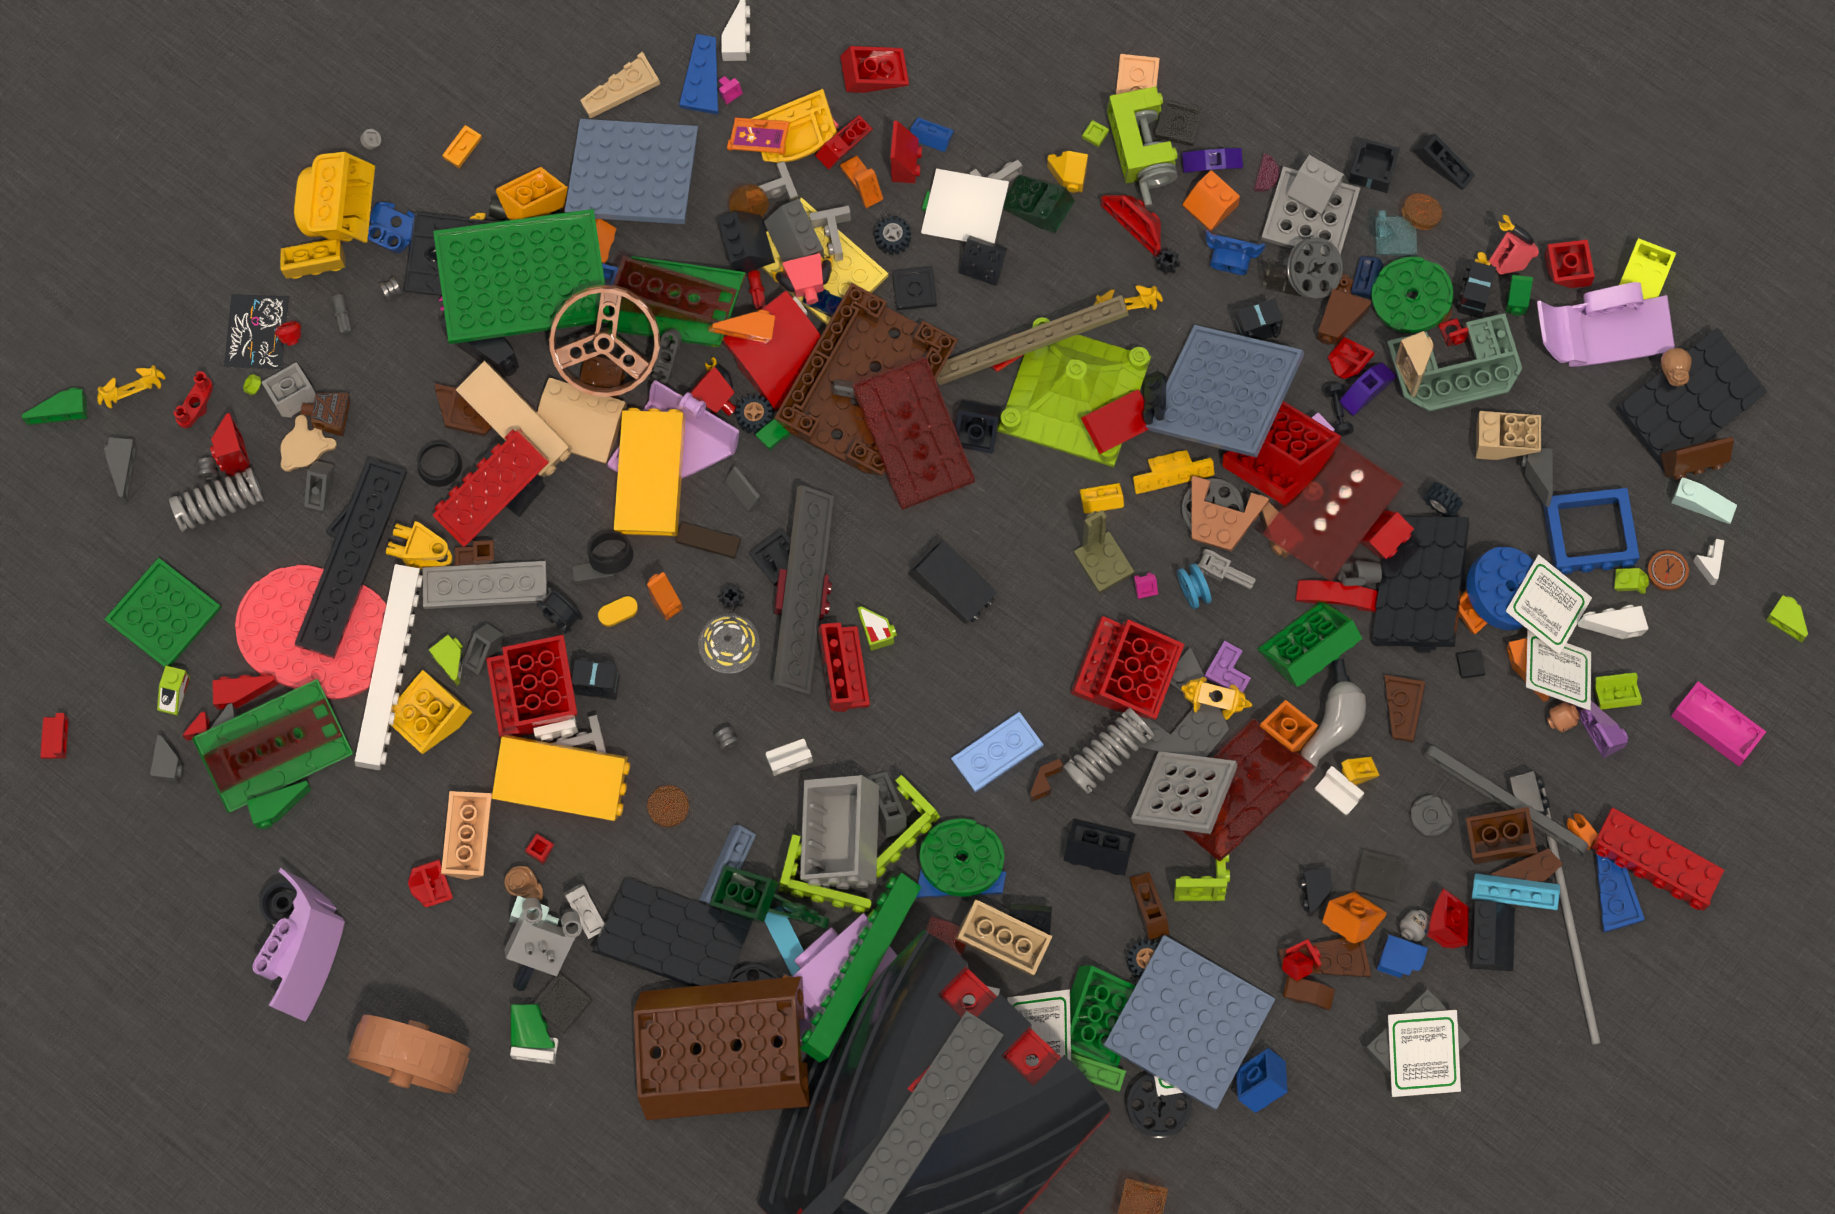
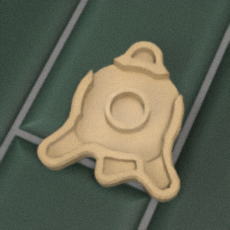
M299 415L296 417L294 429L285 436L281 443V467L285 472H291L294 469L303 467L309 468L314 461L319 460L322 454L336 449L337 443L332 438H325L322 430L316 428L308 430L307 418Z

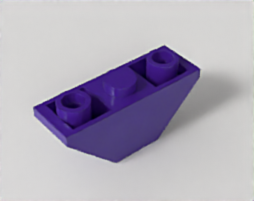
M1242 148L1210 149L1182 153L1183 173L1243 168Z
M1382 362L1371 367L1357 379L1339 402H1342V406L1352 416H1355L1397 376Z

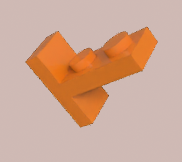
M858 156L840 164L843 173L859 192L866 209L883 200L874 170L872 168L867 169Z

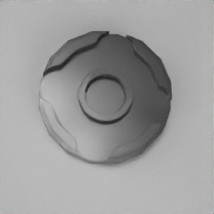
M1434 795L1424 796L1417 800L1410 814L1412 826L1425 837H1437L1444 834L1450 827L1453 817L1451 807L1446 800Z

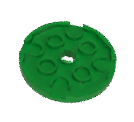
M1405 257L1391 262L1380 271L1372 287V303L1377 316L1388 327L1404 333H1420L1434 328L1448 315L1453 303V286L1449 275L1437 263L1424 260L1422 257ZM1415 291L1418 293V296L1414 300L1409 298L1407 294Z
M952 819L942 822L929 831L921 845L920 866L925 878L936 889L949 895L965 897L980 894L996 883L1003 870L1004 849L1000 839L989 827L985 828L974 820ZM964 854L968 858L963 862L958 860L956 856Z

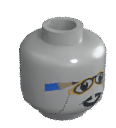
M1422 910L1410 911L1401 920L1399 925L1403 938L1416 942L1422 940L1427 934L1430 917Z

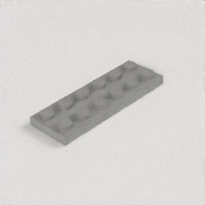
M546 561L423 568L424 609L537 603L538 600L542 601L547 596Z

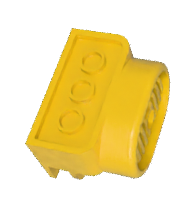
M347 152L318 155L314 159L312 166L302 170L297 180L294 217L300 231L308 237H325L329 240L339 239L344 242H349L354 238L367 243L375 165Z

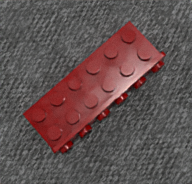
M521 428L517 431L512 429L504 437L507 441L502 446L498 443L490 451L493 455L488 460L483 458L476 465L479 469L474 474L469 472L462 479L464 484L460 488L458 486L454 487L448 493L450 498L446 502L442 500L434 508L436 512L432 516L463 547L550 462L522 434L523 430Z
M1613 807L1610 809L1591 847L1597 855L1613 860L1617 866L1631 870L1636 877L1647 879L1652 882L1654 887L1665 889L1670 892L1671 896L1679 900L1683 899L1696 910L1704 911L1709 907L1710 899L1724 872V869Z

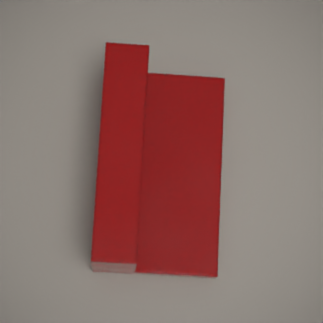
M56 713V717H43L41 759L66 758L69 718L65 713Z

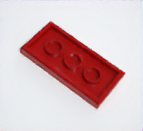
M1139 389L1081 418L1099 454L1149 430L1143 417L1144 399Z

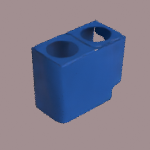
M1389 935L1377 970L1399 978L1403 974L1409 976L1412 970L1420 971L1421 967L1423 968L1428 948Z

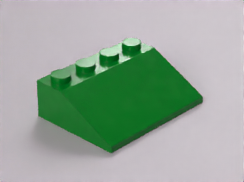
M1319 602L1257 648V650L1288 682L1299 687L1305 684L1313 675L1321 672L1329 663L1337 660L1345 651L1353 648L1362 640V637L1352 619L1328 604Z
M1079 966L1070 992L1071 1053L1118 1068L1121 1057L1106 1049L1103 1045L1132 994L1135 985L1094 966Z

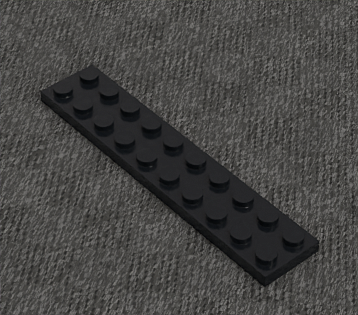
M367 460L295 641L296 647L333 659L335 658L406 478V470L375 460Z

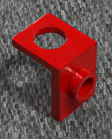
M1457 318L1438 325L1447 347L1459 345L1466 341L1469 329L1468 327L1462 329ZM1448 326H1454L1457 331L1447 334L1445 329Z
M1309 939L1285 950L1284 955L1287 957L1305 948L1310 959L1314 961L1315 969L1321 968L1320 952L1316 946H1312Z

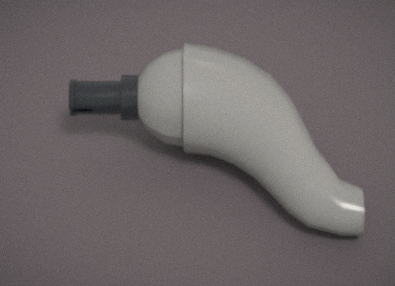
M1338 658L1331 662L1335 677L1333 679L1334 686L1328 693V700L1325 703V715L1321 725L1300 752L1299 766L1301 772L1315 770L1319 760L1328 752L1349 740L1360 729L1365 719L1367 709L1366 696L1356 684L1350 682L1343 658Z

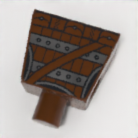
M318 393L315 396L314 404L302 403L301 415L311 416L313 428L344 436L351 403L349 393Z

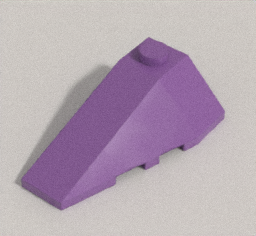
M1591 701V711L1576 706L1580 714V720L1602 758L1625 748L1628 743L1627 733L1623 728L1620 729L1618 724Z

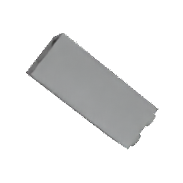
M862 775L804 780L800 879L807 882L809 886H820L828 889L830 887L849 889V886L867 888L870 884H876L879 810L878 784Z

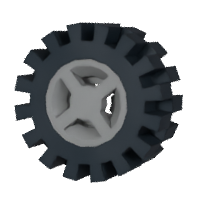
M890 216L888 220L886 217L883 218V222L879 221L878 226L875 228L876 245L878 244L880 250L883 249V253L886 254L888 251L889 255H893V252H896V255H898L900 250L902 252L906 251V247L908 248L911 242L909 224H906L904 219L901 221L898 216H896V219H893V216Z
M1434 482L1423 496L1424 501L1427 502L1426 504L1431 506L1432 510L1435 509L1438 514L1441 513L1443 517H1454L1463 505V501H1461L1460 497H1457V493L1452 492L1453 490L1451 488L1448 489L1446 485Z

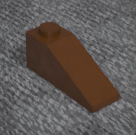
M1150 872L1130 877L1133 893L1149 940L1169 935L1167 917Z

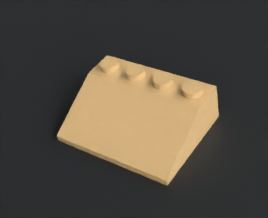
M549 377L541 397L538 413L573 448L570 453L607 464L621 428L622 410L627 411L625 401L612 397L586 394L568 383Z

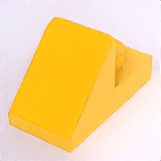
M1372 757L1347 759L1341 763L1344 776L1354 785L1380 776Z

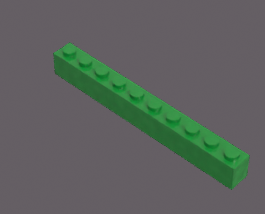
M903 873L895 877L891 876L887 881L885 893L878 897L876 909H873L867 917L868 924L858 933L857 937H859V940L850 948L848 960L841 964L838 978H834L829 986L831 991L823 997L820 1002L821 1009L811 1018L810 1022L812 1025L810 1029H807L801 1036V1050L818 1062H822L830 1056L921 889L920 885Z

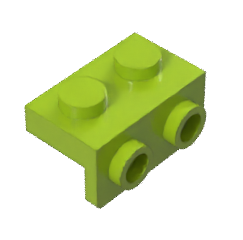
M1637 673L1596 677L1594 692L1599 708L1602 710L1641 705L1642 698L1637 686Z

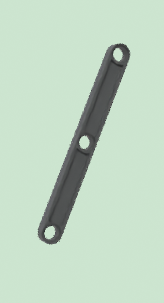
M1429 745L1424 752V757L1506 810L1529 807L1533 827L1574 853L1582 856L1588 849L1589 845L1583 839L1437 747Z

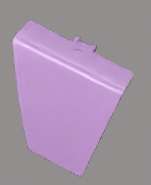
M653 381L650 388L649 401L643 411L659 409L661 410L660 412H668L670 409H677L683 412L686 417L682 479L735 453L739 438L738 429L706 411V402L698 401L692 397L691 393L687 392L683 397L658 381ZM620 445L607 463V466L617 473Z

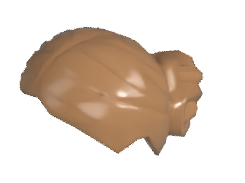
M1672 348L1664 352L1660 363L1668 382L1677 387L1688 383V373L1692 364V358L1689 353L1681 348Z
M527 866L514 867L505 876L504 885L507 892L515 897L521 896L526 899L536 898L539 901L543 899V888L537 882L535 874Z

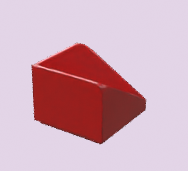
M536 834L525 852L544 865L554 844Z
M1298 950L1283 958L1282 970L1298 981L1312 973L1314 961Z

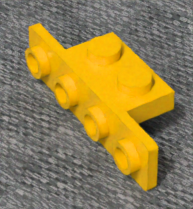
M1187 450L1148 459V466L1151 472L1134 476L1133 483L1135 493L1140 494L1192 481V476L1199 478L1214 476L1212 458L1192 462Z

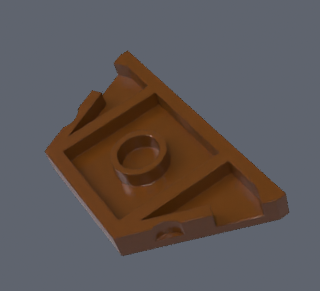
M435 383V392L445 428L486 436L493 427L456 391L457 388Z

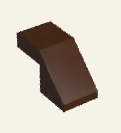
M494 540L473 541V547L455 548V566L488 564L494 561Z
M1060 758L1040 767L1030 793L1031 802L1051 794V788L1046 778L1063 771V764Z
M1287 976L1283 997L1296 1003H1310L1321 1009L1330 1010L1335 989L1305 979L1296 981L1292 977Z

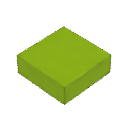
M1092 120L1083 133L1082 139L1100 147L1109 133V129Z

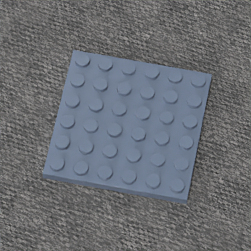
M580 119L565 213L594 209L595 219L685 224L698 126Z
M1194 325L1166 383L1164 419L1158 421L1155 413H1153V423L1147 424L1146 427L1149 429L1148 431L1257 457L1305 354L1301 349Z
M1164 935L1103 1047L1209 1108L1216 1110L1271 1009L1275 998Z

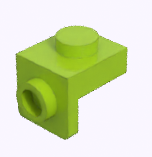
M1640 568L1616 569L1615 590H1637L1641 594L1646 593L1649 578Z

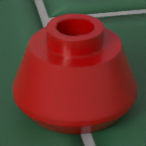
M297 321L281 324L276 327L275 335L283 344H287V346L294 345L301 338V324Z

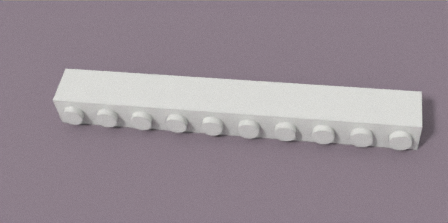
M397 564L394 566L355 757V766L381 770V765L386 764L387 752H384L385 745H389L391 740V733L388 732L389 725H393L395 720V713L392 711L393 706L397 705L399 700V693H396L397 686L402 685L403 673H400L401 666H405L407 661V654L404 653L405 646L410 645L411 634H408L409 627H413L415 621V614H412L413 607H417L419 595H416L417 587L421 588L423 581L419 568Z

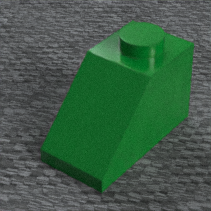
M1512 275L1507 289L1505 313H1510L1513 316L1526 315L1533 277Z

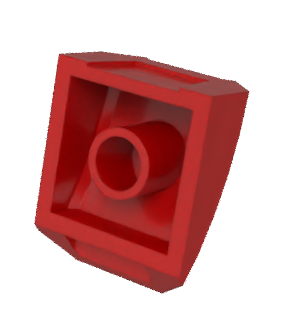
M1445 888L1442 889L1434 904L1428 924L1427 937H1430L1440 944L1441 947L1453 949L1466 946L1468 940L1469 907Z

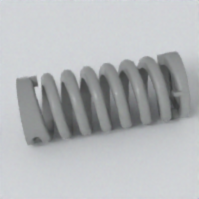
M252 467L246 469L243 473L244 478L249 483L250 491L239 472L235 473L239 493L229 476L224 478L229 498L219 480L214 482L219 502L210 485L205 484L204 490L209 507L199 488L193 490L198 509L188 492L183 493L188 514L181 504L183 502L181 496L169 498L171 509L180 530L185 532L187 526L191 529L195 528L196 520L199 524L204 525L207 522V517L214 521L217 519V513L221 517H225L227 515V508L230 512L235 513L238 509L237 504L240 508L246 509L248 501L252 505H256L259 501L264 502L261 487Z
M1128 708L1122 714L1124 719L1121 717L1116 719L1117 727L1114 725L1107 727L1109 735L1104 732L1099 734L1101 743L1095 739L1091 741L1090 744L1093 750L1084 747L1082 749L1084 757L1077 754L1074 756L1075 763L1070 760L1063 766L1066 772L1087 795L1092 791L1090 787H1097L1096 781L1088 770L1100 781H1104L1106 778L1096 762L1108 773L1114 772L1113 767L1104 754L1117 766L1122 765L1121 759L1112 746L1126 759H1129L1131 754L1121 740L1132 750H1139V746L1129 732L1143 744L1147 743V738L1150 740L1154 736L1150 728L1131 708Z

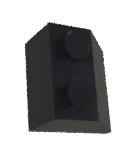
M962 400L958 410L953 447L993 454L1002 407Z

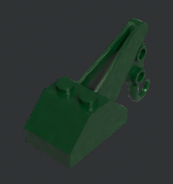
M726 865L723 867L710 905L757 923H764L767 913L808 923L823 929H827L830 921L829 918L819 915L818 912L808 909L802 904L793 903L775 894L779 882ZM772 899L781 902L783 908L791 913L788 914L769 909Z

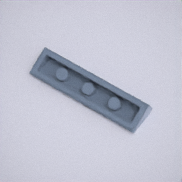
M740 825L732 826L699 901L710 905L724 865L741 870L756 837L755 833Z

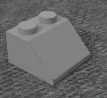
M1309 155L1298 171L1287 196L1322 215L1341 186L1344 174Z

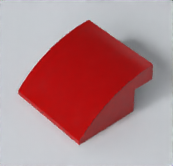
M787 291L761 309L770 312V315H775L772 340L764 343L728 335L723 339V345L736 359L738 369L760 395L770 402V406L775 412L780 409L821 337L812 322Z
M1283 401L1258 456L1253 457L1228 451L1223 454L1222 467L1285 506L1318 474L1339 444L1341 436Z
M1102 616L1097 622L1070 694L1123 713L1128 708H1131L1140 717L1156 720L1184 644L1129 619L1120 624Z
M564 635L502 647L503 655L486 658L500 739L504 735L515 737L534 733L533 728L566 721L578 715Z

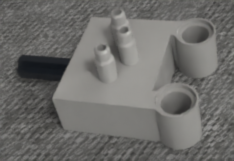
M528 898L523 902V911L504 949L506 959L523 964L513 984L515 989L518 991L525 990L534 969L554 976L558 975L575 937L579 936L582 931L580 917L577 913H565L561 918V928L541 920L543 914L541 903L538 899ZM530 909H537L534 913L528 912ZM569 923H576L573 927L567 926Z

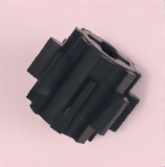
M1171 249L1168 251L1161 250L1159 257H1156L1155 260L1158 263L1157 270L1163 271L1165 275L1169 272L1175 273L1176 267H1180V261L1177 260L1179 254L1171 252Z
M729 584L727 589H721L722 596L719 597V602H723L724 609L732 608V611H735L737 606H743L741 601L745 597L743 593H740L739 586L732 588ZM730 595H734V600L730 601Z

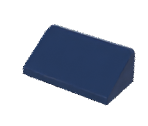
M1360 256L1351 289L1352 294L1372 299L1373 284H1375L1380 271L1383 269V263L1380 258Z

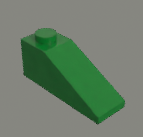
M69 388L68 391H61L22 414V419L27 425L88 419L87 396L82 389Z
M304 781L248 800L247 805L255 827L257 829L272 827L273 823L278 822L311 790L309 783Z

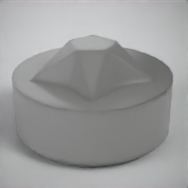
M367 129L361 134L360 140L365 148L373 150L380 145L381 136L376 130Z

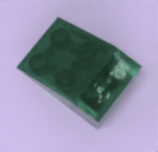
M1018 175L1005 197L1003 210L1040 229L1056 233L1075 200L1066 187Z

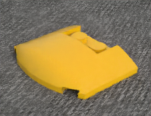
M823 89L751 118L790 122L785 144V155L761 152L765 162H791L804 158L822 148L837 133Z

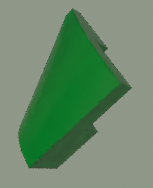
M512 1004L511 1047L555 1048V1042L550 1040L546 1029H548V1026L542 1019L539 1005Z

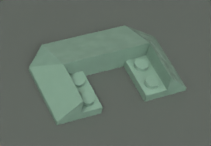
M1506 314L1466 322L1465 327L1469 329L1468 337L1476 360L1438 369L1432 350L1422 382L1414 397L1411 396L1395 364L1401 340L1410 336L1388 341V347L1404 398L1431 412L1508 393L1522 371V365Z

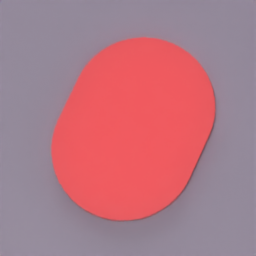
M309 565L282 567L255 582L244 595L239 605L235 628L239 649L246 661L259 674L270 673L275 675L279 684L294 690L318 679L326 698L329 700L349 698L370 688L386 610V603L377 593L363 585L336 656L333 659L295 646V641L324 569Z

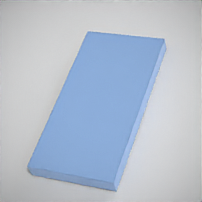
M1018 712L953 756L951 760L976 793L1042 748L1043 743L1021 713Z

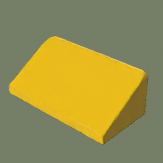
M1120 483L1080 489L1081 502L1085 514L1124 507Z

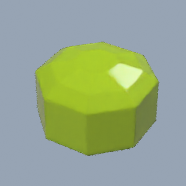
M254 374L249 375L243 385L244 392L249 395L256 394L261 386V378Z

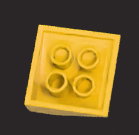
M422 670L399 697L398 704L393 706L392 712L395 713V720L391 726L423 754L459 729L471 715L472 711Z

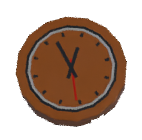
M1660 551L1652 556L1649 561L1647 576L1654 587L1663 591H1674L1683 586L1689 574L1688 563L1682 555L1675 551Z

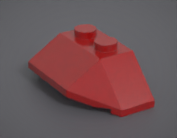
M1104 195L1101 198V207L1154 257H1159L1161 250V222L1159 217L1153 212L1150 213L1140 199L1136 200L1133 196Z

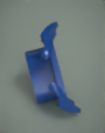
M377 202L370 214L369 222L372 225L369 226L368 239L391 252L401 253L410 244L414 213L408 210L407 215L393 210L395 207L393 203ZM394 217L402 219V224L399 227L395 228L392 226L391 222ZM381 230L380 237L374 239V233ZM398 238V244L392 247L391 242L393 239Z
M1205 230V239L1208 247L1213 249L1210 266L1220 271L1246 275L1250 260L1257 258L1266 247L1264 243L1258 245L1211 234L1208 230Z

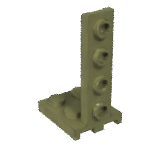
M1103 510L1098 513L1094 511L1086 517L1084 521L1083 546L1074 551L1075 557L1099 594L1134 575L1135 572L1110 532L1105 533L1107 517Z

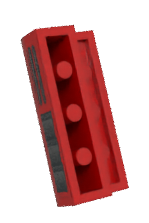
M841 623L821 624L818 628L830 709L836 712H846L848 709L869 707L870 701L858 627H842Z

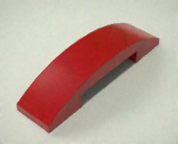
M1300 580L1297 586L1296 601L1312 604L1323 602L1357 607V610L1376 612L1378 591L1357 585L1345 586L1340 582Z

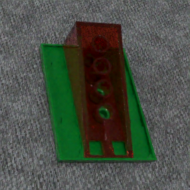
M623 256L613 285L630 290L649 305V308L656 317L660 338L668 329H676L681 334V342L721 347L724 334L708 332V328L714 323L731 318L743 284L745 272L632 256V258ZM622 296L617 332L654 338L651 323L645 313L634 302ZM611 320V322H608L607 328L613 330V321Z
M318 679L192 738L227 813L247 805L248 800L279 790L353 754Z

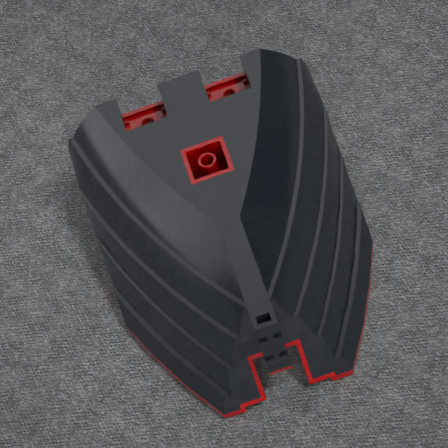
M922 930L882 971L871 988L858 1002L830 1056L822 1062H818L811 1057L807 1062L809 1107L786 1109L771 1152L758 1206L766 1214H867L846 1200L844 1196L966 1011L1004 1034V1037L888 1214H1022L1049 1186V1182L1078 1153L1080 1146L1110 1116L1111 1111L1107 1102L1080 1069L1065 1055L1060 1057L1032 1030V1024L1001 994L996 996L968 969V963L957 952L940 939L929 934L926 930ZM972 995L975 998V1003L971 1006H966L962 1001L964 996ZM1030 1055H1035L1039 1062L1036 1066L1031 1067L1026 1063V1058Z

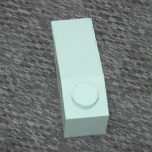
M1683 477L1677 486L1671 502L1727 524H1731L1737 507L1735 503L1706 486Z

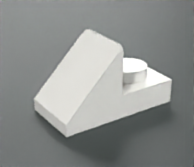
M1716 539L1713 545H1709L1707 557L1696 555L1693 560L1710 585H1715L1719 578L1724 540Z

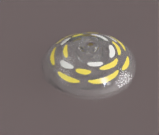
M735 613L720 614L710 619L701 629L698 638L699 653L703 661L717 672L729 674L740 672L749 667L758 655L760 649L759 633L754 624L742 615ZM727 636L732 638L729 642H726L724 639Z

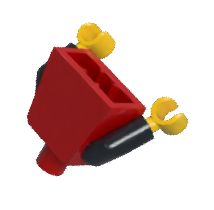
M712 357L711 362L713 365L705 363L707 373L689 393L698 401L706 402L705 410L714 415L721 409L726 415L730 416L737 408L729 401V398L734 394L731 375L721 365H717L716 359Z

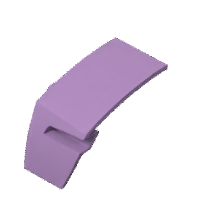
M864 913L839 935L832 927L829 928L794 960L800 967V970L792 977H803L805 1020H799L800 1041H802L801 1036L803 1033L810 1029L812 1025L810 1022L811 1018L821 1009V1000L831 991V988H829L834 978H838L841 964L848 960L850 948L854 943L858 942V933L868 924L869 921ZM890 946L862 997L871 988L882 971L897 957Z

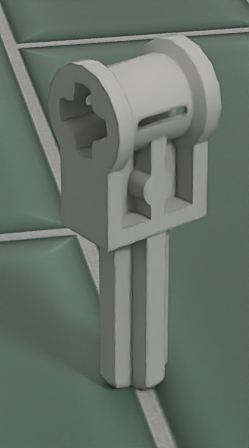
M1203 550L1202 559L1197 564L1203 575L1210 576L1220 582L1225 577L1248 589L1253 587L1255 578L1230 567L1231 561L1214 551Z

